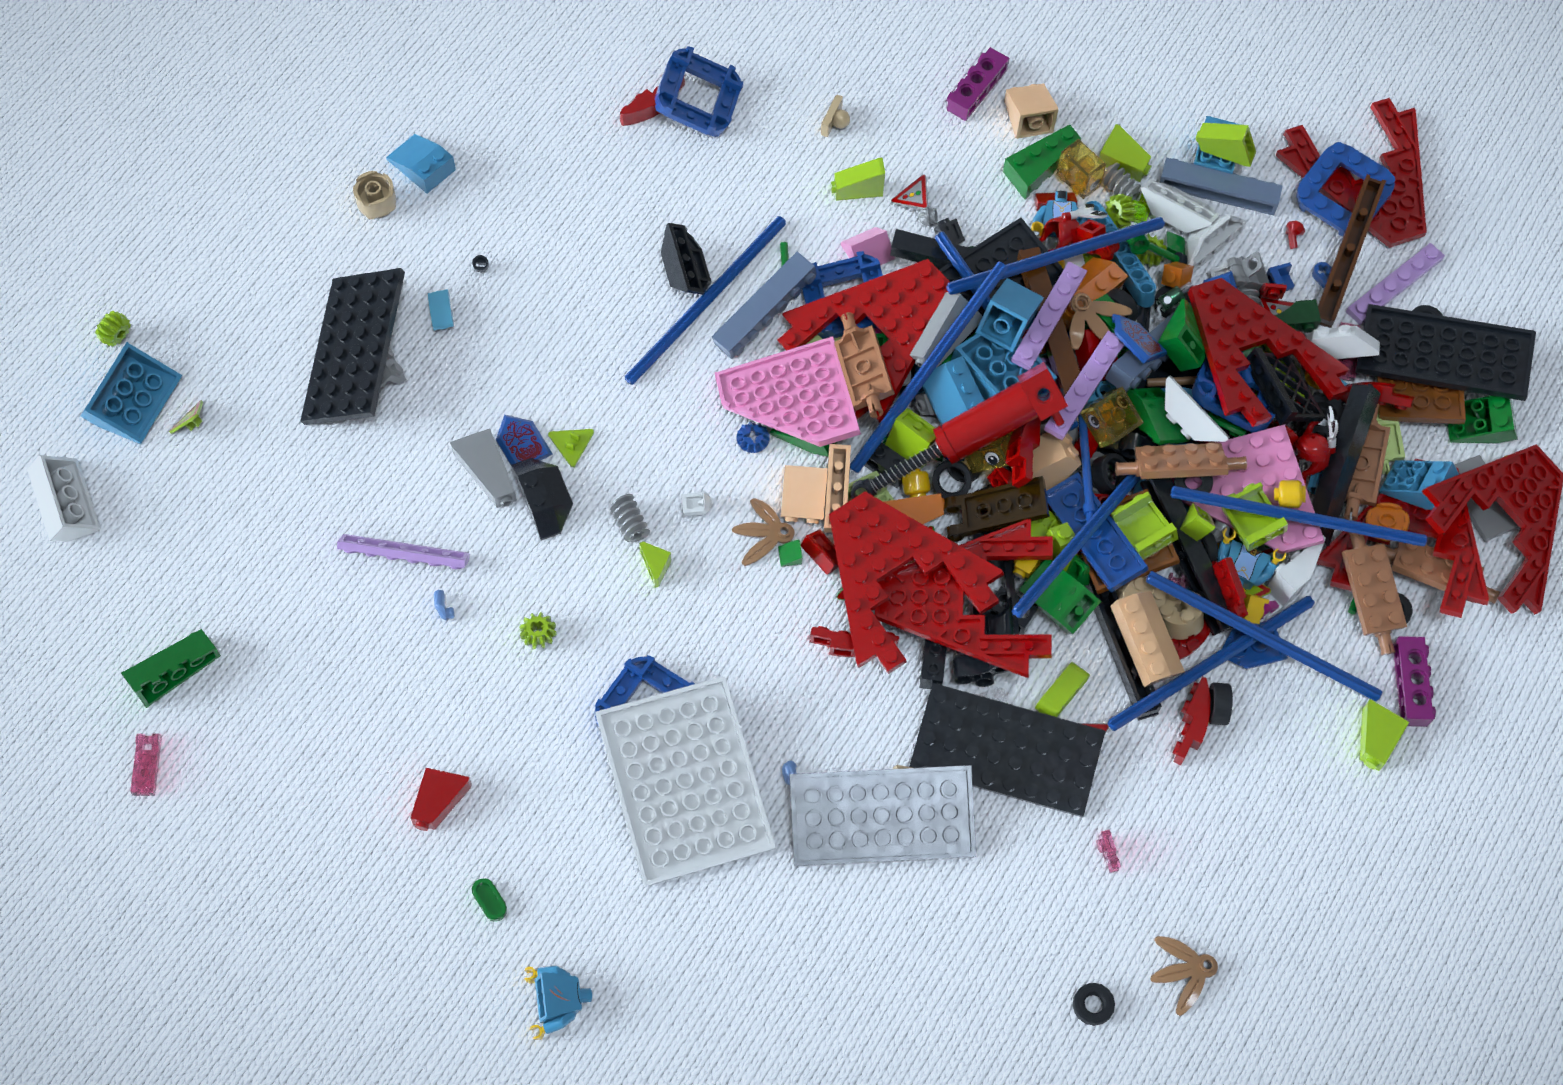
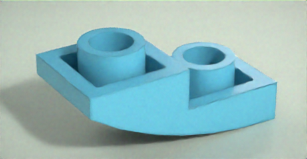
M448 289L428 293L433 330L453 327V313Z

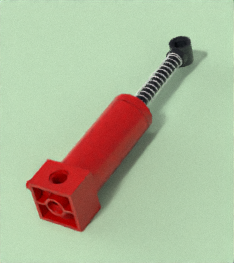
M1043 362L1019 375V382L943 423L942 426L940 425L933 429L936 436L934 445H929V448H924L922 452L919 451L920 453L914 454L915 456L907 460L905 459L904 462H900V464L895 465L893 468L890 467L888 471L885 470L884 473H880L879 476H875L873 479L867 478L853 483L851 498L853 499L858 496L856 490L859 488H864L869 494L875 496L878 490L881 491V488H886L887 485H891L892 482H896L898 479L901 480V477H905L912 471L915 472V469H920L921 466H925L926 463H930L932 460L935 461V458H940L941 455L945 458L947 457L953 465L960 461V459L962 460L1037 417L1043 421L1052 416L1057 426L1063 425L1065 421L1059 411L1068 407L1046 364ZM1042 388H1046V389H1047V392H1046V393H1044V394H1038V391H1039L1040 389H1042Z

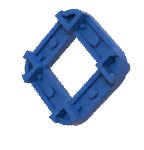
M687 46L686 49L674 50L667 61L655 95L656 110L664 116L703 134L718 137L732 121V115L740 91L743 88V81H741L735 71L736 67L730 64L727 68L693 53L694 48ZM685 72L720 87L711 114L677 99Z
M1336 142L1321 154L1301 180L1297 189L1296 199L1302 212L1305 213L1307 210L1338 230V235L1343 237L1351 212L1319 193L1335 170L1342 166L1363 180L1367 174L1371 175L1370 178L1382 181V179L1386 180L1373 218L1386 201L1390 199L1395 186V176L1387 168L1355 148L1341 142Z
M864 251L856 252V257L819 266L817 262L812 263L815 266L817 275L811 284H807L802 289L805 303L808 304L824 298L823 287L861 277L864 283L883 276L879 260L864 254ZM867 316L856 325L859 328H867L871 325L874 329L877 328ZM837 317L817 335L822 339L832 336L834 338L842 337L845 329L841 319Z
M1206 356L1192 387V398L1199 406L1251 433L1266 430L1275 417L1255 381V385L1251 388L1258 391L1257 398L1271 414L1272 418L1269 422L1252 427L1241 411L1225 416Z
M647 655V657H636L632 660L630 658L624 663L625 667L601 700L598 698L595 704V712L628 703L642 682H645L661 693L694 685L695 683L692 681L689 683L656 662L655 658Z

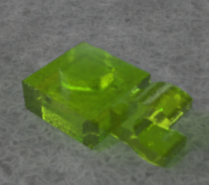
M1142 193L1139 201H1132L1137 203L1134 210L1138 212L1134 214L1136 220L1131 222L1137 224L1147 221L1150 213Z

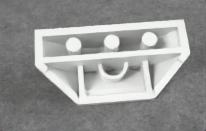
M1150 179L1141 188L1151 214L1155 217H1162L1164 222L1174 226L1179 231L1189 233L1209 227L1220 217V214L1215 212L1211 206L1174 186Z
M1229 214L1223 215L1211 226L1202 228L1196 234L1192 233L1187 238L1185 255H1187V265L1194 266L1193 273L1243 232L1246 224L1244 219Z
M1358 326L1320 327L1313 330L1307 337V339L1335 359L1376 356L1380 352V342ZM1294 356V362L1299 363V361Z
M1172 376L1166 379L1165 410L1168 412L1166 417L1173 424L1177 422L1183 428L1180 431L1187 439L1226 442L1230 438Z

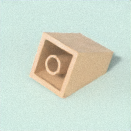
M1044 83L1006 89L1004 103L1016 139L1054 132L1059 109Z
M1046 432L1040 435V446L1033 450V478L1043 476L1046 491L1066 480L1082 465L1078 457L1079 452L1074 448L1072 444L1073 439L1068 433L1063 440H1060Z
M785 465L781 517H785V521L798 522V518H804L806 523L819 524V520L824 519L828 468Z

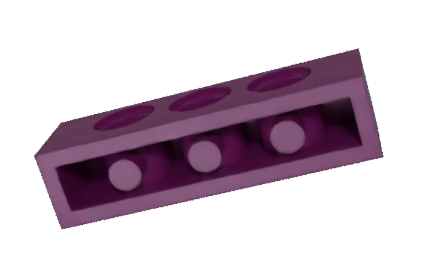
M991 47L986 53L983 52L978 59V63L970 67L965 79L962 78L954 92L951 91L947 96V111L967 121L1008 70L1010 58Z
M1398 636L1393 646L1396 651L1394 653L1400 717L1407 720L1410 727H1428L1436 717V709L1432 706L1434 690L1433 686H1430L1429 680L1431 677V666L1427 662L1429 646L1425 643V637ZM1409 658L1414 659L1417 664L1412 663ZM1411 679H1416L1419 685L1413 683ZM1413 699L1420 701L1421 705L1416 704Z

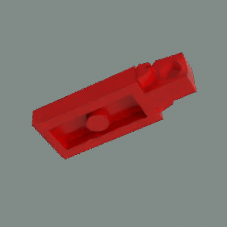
M1224 558L1212 565L1229 611L1244 618L1248 615L1244 604V599L1247 597L1232 558Z

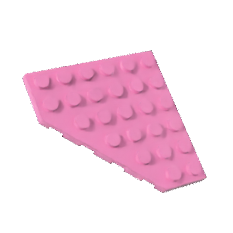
M833 336L714 373L721 404L726 410L819 447L861 435Z
M1285 425L1228 439L1226 442H1217L1222 444L1227 458L1246 456L1247 470H1229L1228 475L1212 476L1213 486L1210 493L1228 496L1232 493L1238 494L1247 485L1261 482L1263 491L1271 504L1279 506V502L1274 501V488L1279 487L1280 481L1299 480L1302 486H1306ZM1187 477L1185 484L1190 489H1197L1202 485V480L1200 477ZM1307 488L1306 503H1302L1300 508L1290 509L1315 513ZM1182 500L1188 506H1191L1192 503L1196 504L1209 513L1213 519L1224 523L1234 530L1222 511V507ZM1286 520L1288 523L1287 532L1264 544L1273 548V551L1279 548L1277 553L1285 554V552L1288 553L1323 544L1324 538L1320 526Z

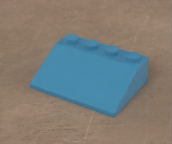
M976 334L955 347L951 360L963 356L985 400L1019 382L1018 376L1028 371L1011 362L1013 355L1023 340L1022 338L1012 353ZM1039 356L1032 368L1043 363ZM1047 366V368H1048L1049 372L1051 373L1053 379L1056 380V379H1057V376H1056V375L1049 369V367ZM1046 388L1040 389V390L1038 391V394H1040V393H1041L1042 391H1044Z
M126 342L80 417L99 428L141 444L182 375Z

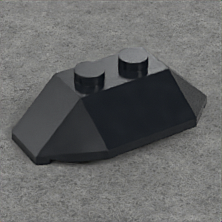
M667 223L661 248V257L670 287L686 293L703 295L712 281L702 248L694 237L687 232L688 229L685 225Z
M533 458L512 464L511 468L540 540L542 541L561 534L572 509L573 502L559 467Z

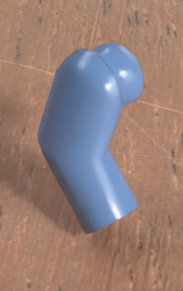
M436 590L434 592V607L443 620L453 619L455 617L454 608H446L444 591Z
M787 761L782 766L784 781L789 786V774H797L795 769L797 765L794 761Z

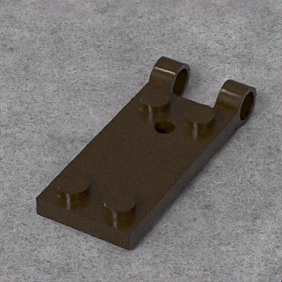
M1043 476L1035 477L1020 488L1014 487L1010 483L945 498L944 512L955 514L962 510L963 519L962 524H953L946 528L947 538L953 542H958L966 536L1005 528L1026 519L1035 521L1050 517L1045 479ZM982 510H988L986 514L981 515Z

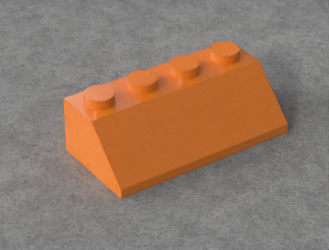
M1093 257L1081 267L1087 270V273L1074 295L1084 293L1090 297L1091 301H1094L1112 289L1121 288L1128 275L1114 261ZM1071 301L1062 315L1066 331H1069L1071 320L1075 314L1071 307ZM1082 301L1077 302L1079 307L1084 306Z

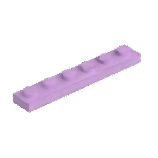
M1429 243L1350 305L1346 313L1359 325L1363 324L1366 319L1368 304L1387 305L1440 263L1445 255L1432 243Z
M1071 262L1067 263L1013 355L1012 363L1026 370H1030L1083 281L1087 270Z
M1107 331L1064 398L1068 407L1059 411L1065 421L1064 424L1057 426L1051 416L1044 428L1046 432L1060 440L1064 439L1124 347V344L1115 334Z
M343 534L337 541V549L344 550L346 553L359 552L365 553L366 556L370 557L377 555L386 556L390 560L405 559L410 563L425 562L431 566L445 565L456 570L465 568L470 553L349 534Z

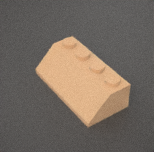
M1151 591L1135 593L1121 598L1110 606L1144 688L1185 672Z

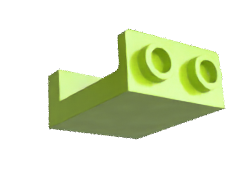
M907 408L895 419L885 445L905 459H909L915 456L914 454L920 453L919 451L922 452L924 448H929V445L931 446L935 442L936 436L933 431L935 427Z
M1261 482L1257 484L1251 483L1242 492L1228 495V497L1272 505L1263 491ZM1222 508V511L1248 552L1287 532L1288 523L1284 517L1279 519Z
M1149 492L1135 496L1132 501L1118 506L1111 513L1112 519L1143 560L1178 539L1176 527L1173 523H1168L1153 503Z

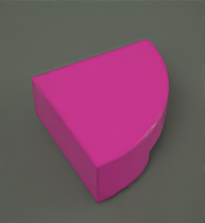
M1275 600L1269 601V604H1264L1263 617L1279 608Z

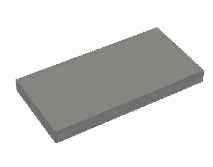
M1477 455L1454 465L1459 469V473L1462 474L1485 465V462L1480 455ZM1472 498L1467 502L1470 519L1484 542L1520 528L1496 501L1493 502L1489 509L1484 511Z

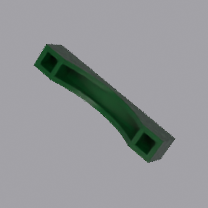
M1316 299L1296 301L1291 307L1275 315L1294 330L1303 331L1304 333H1311L1318 328L1321 322Z

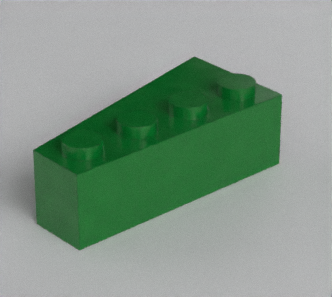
M1069 124L1005 158L1003 173L1024 200H1026L1031 192L1037 190L1042 185V182L1048 177L1050 178L1059 167L1063 166L1062 162L1069 154L1074 156L1078 152L1081 137Z
M200 629L121 672V674L147 708L221 655L204 631Z

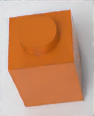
M1180 262L1164 264L1161 284L1181 288L1186 283L1191 282L1194 266Z

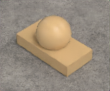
M835 95L821 123V135L828 138L833 126L843 129L850 123L849 113L842 110L843 96Z

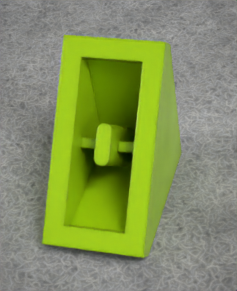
M1192 503L1180 530L1198 541L1215 529V524L1209 513Z
M642 541L639 543L640 553L654 587L657 588L660 586L672 561L671 552Z

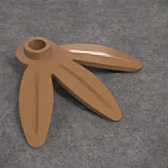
M1084 293L1074 295L1071 299V307L1075 314L1069 329L1072 348L1078 350L1082 343L1085 321L1091 331L1102 340L1107 331L1110 330L1097 314L1108 317L1117 314L1125 317L1132 314V309L1114 302L1091 301L1090 297ZM1082 301L1084 306L1079 307L1077 302Z
M756 498L750 500L751 506L767 524L750 522L739 524L732 528V532L738 535L766 537L756 543L746 553L742 560V565L744 566L753 564L766 556L778 542L786 544L792 541L795 535L794 528L790 524L781 523L776 512L767 503ZM785 530L788 534L784 535L780 531Z
M1157 936L1155 943L1172 956L1187 962L1165 967L1157 971L1150 978L1154 983H1170L1191 977L1184 987L1176 1007V1014L1182 1016L1199 998L1205 978H1210L1217 973L1218 963L1211 955L1203 954L1199 956L1193 949L1181 941ZM1203 963H1209L1210 969H1206Z

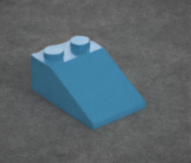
M417 134L411 136L386 157L387 161L426 194L456 170L454 158L439 144Z

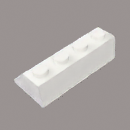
M39 455L27 470L49 541L70 542L99 532L100 526L78 458Z

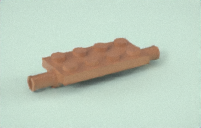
M847 312V320L844 314L841 316L845 329L841 339L834 342L854 409L857 411L868 406L870 416L878 418L876 411H878L879 416L883 415L880 400L895 393L873 326L859 328L856 326L853 313Z
M1377 404L1344 501L1347 502L1343 516L1346 520H1350L1351 512V521L1358 519L1360 504L1376 506L1390 435V427L1381 426L1376 420L1379 404Z
M1213 442L1208 444L1189 443L1186 445L1168 444L1165 446L1147 445L1135 447V462H1116L1115 464L1116 476L1135 475L1136 477H1141V479L1228 475L1229 470H1247L1246 456L1227 458L1222 444Z
M1348 532L1353 549L1343 551L1342 557L1363 635H1374L1378 638L1382 656L1395 653L1390 634L1394 630L1406 628L1407 624L1385 543L1368 546L1363 535Z
M1399 542L1398 547L1395 549L1385 546L1389 562L1392 564V571L1445 592L1454 561L1433 556L1434 547L1429 545L1417 546ZM1487 587L1489 601L1495 604L1500 591Z

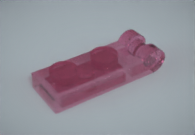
M144 733L136 734V749L130 790L132 796H155L162 741L160 733H153L152 736H145ZM145 745H152L151 750H145Z

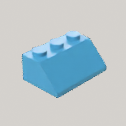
M963 356L935 368L922 386L941 426L943 423L984 401Z

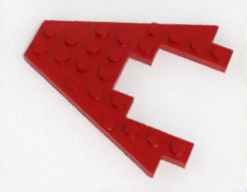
M1389 97L1373 102L1370 108L1395 149L1381 154L1379 158L1383 166L1395 176V186L1390 199L1386 201L1371 221L1368 231L1388 248L1425 237L1427 228L1416 109L1414 107L1398 112ZM1302 124L1284 131L1283 135L1290 147L1277 150L1276 157L1304 178L1318 160L1320 154ZM1341 166L1335 170L1319 192L1352 213L1364 180H1355L1351 172Z
M928 259L782 313V316L792 328L777 339V341L787 351L806 345L837 317L841 319V316L844 314L847 320V312L853 313L856 325L867 316L888 339L880 348L895 393L880 400L883 415L879 416L878 411H876L878 416L876 419L880 423L888 413L915 363L910 354L945 293L948 292L946 286L950 281ZM868 406L857 411L854 409L857 420L869 411Z
M1223 278L1190 287L1188 296L1225 416L1241 411L1252 427L1267 423L1272 418L1271 414L1238 373L1246 370L1251 364L1241 351L1265 343L1277 359L1293 354L1329 400L1346 394L1348 389L1338 377L1346 375L1350 369L1307 339L1302 332L1294 330Z
M1536 444L1423 489L1421 492L1434 505V508L1425 520L1438 535L1446 532L1470 498L1483 511L1489 509L1494 501L1504 509L1521 528L1512 543L1526 558L1497 599L1511 614L1517 612L1523 603L1534 615L1542 611L1563 486V472Z
M1381 493L1377 497L1376 505L1380 503H1393L1402 507V510L1409 515L1410 524L1408 532L1436 538L1433 556L1454 561L1439 613L1462 618L1466 601L1487 606L1489 596L1467 504L1446 532L1438 535L1425 520L1431 510L1423 509ZM1369 505L1358 516L1356 521L1365 523L1368 511L1376 506ZM1342 531L1320 553L1316 564L1334 568L1330 586L1352 591L1342 552L1353 549L1349 533ZM1363 535L1366 545L1368 541L1385 543V545H1390L1391 542Z
M863 492L829 514L858 668L877 658L886 672L890 674L907 663L906 658L872 610L889 600L888 595L878 582L912 560L915 561L925 576L944 565L980 614L985 613L999 603V599L988 585L1004 575L1002 569L871 494Z
M1031 519L1023 520L960 545L986 561L1053 560V536L1031 537ZM914 562L901 567L878 582L889 598L888 601L875 608L876 618L883 623L1025 678H1029V659L1052 658V634L985 635V615H963L964 591L944 565L925 576Z

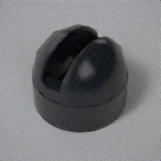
M477 255L473 258L472 265L477 272L482 273L488 269L489 262L485 256Z

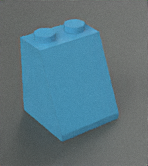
M1006 278L991 298L975 333L1013 353L1035 317L1044 297Z

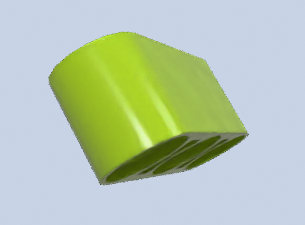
M1072 661L1042 696L1035 709L1040 713L1058 717L1087 682L1090 674Z

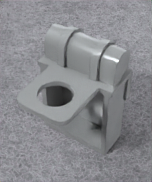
M1255 251L1247 258L1241 256L1239 258L1231 257L1227 260L1228 270L1232 271L1236 286L1239 289L1246 288L1259 291L1264 283H1269L1259 252Z

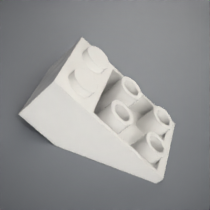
M1323 544L1304 548L1301 552L1299 550L1296 551L1289 558L1290 561L1286 564L1283 562L1275 569V573L1269 579L1270 583L1267 587L1271 589L1270 594L1283 607L1297 597L1311 579Z

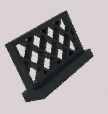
M1255 347L1247 356V360L1251 363V375L1271 411L1275 414L1279 425L1287 426L1290 421H1323L1325 418L1323 412L1290 356L1277 359L1273 353H1264L1262 348ZM1279 360L1284 361L1286 366L1279 362ZM1277 367L1278 369H1280L1281 371H1283L1285 374L1281 373L1280 371H1278V370L1275 369V368ZM1285 383H1286L1287 385H1289L1290 387H1292V388L1294 389V391H1293L1292 389H1290L1289 387H1287V386L1285 385ZM1294 399L1297 400L1298 402H1300L1301 404H1303V406H1301L1300 404L1296 403V402L1294 401Z

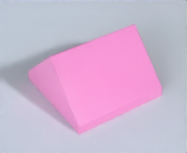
M878 227L869 229L841 242V246L849 258L856 257V252L864 251V254L870 255L875 259L877 258L880 266L895 259L894 256H890L892 248L887 231Z

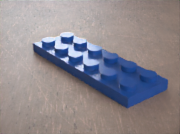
M1078 472L1046 491L1049 508L1061 524L1068 522L1075 535L1087 523L1083 512V505L1085 504L1083 478ZM1093 493L1094 504H1096V509L1098 510L1102 504ZM1110 515L1080 549L1110 592L1115 591L1148 571L1146 563Z

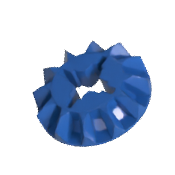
M750 421L749 424H742V427L737 431L736 439L742 450L749 453H758L768 446L770 433L767 427L762 426L759 422L752 423ZM751 431H753L755 436H757L755 443L753 442L752 438L749 437Z

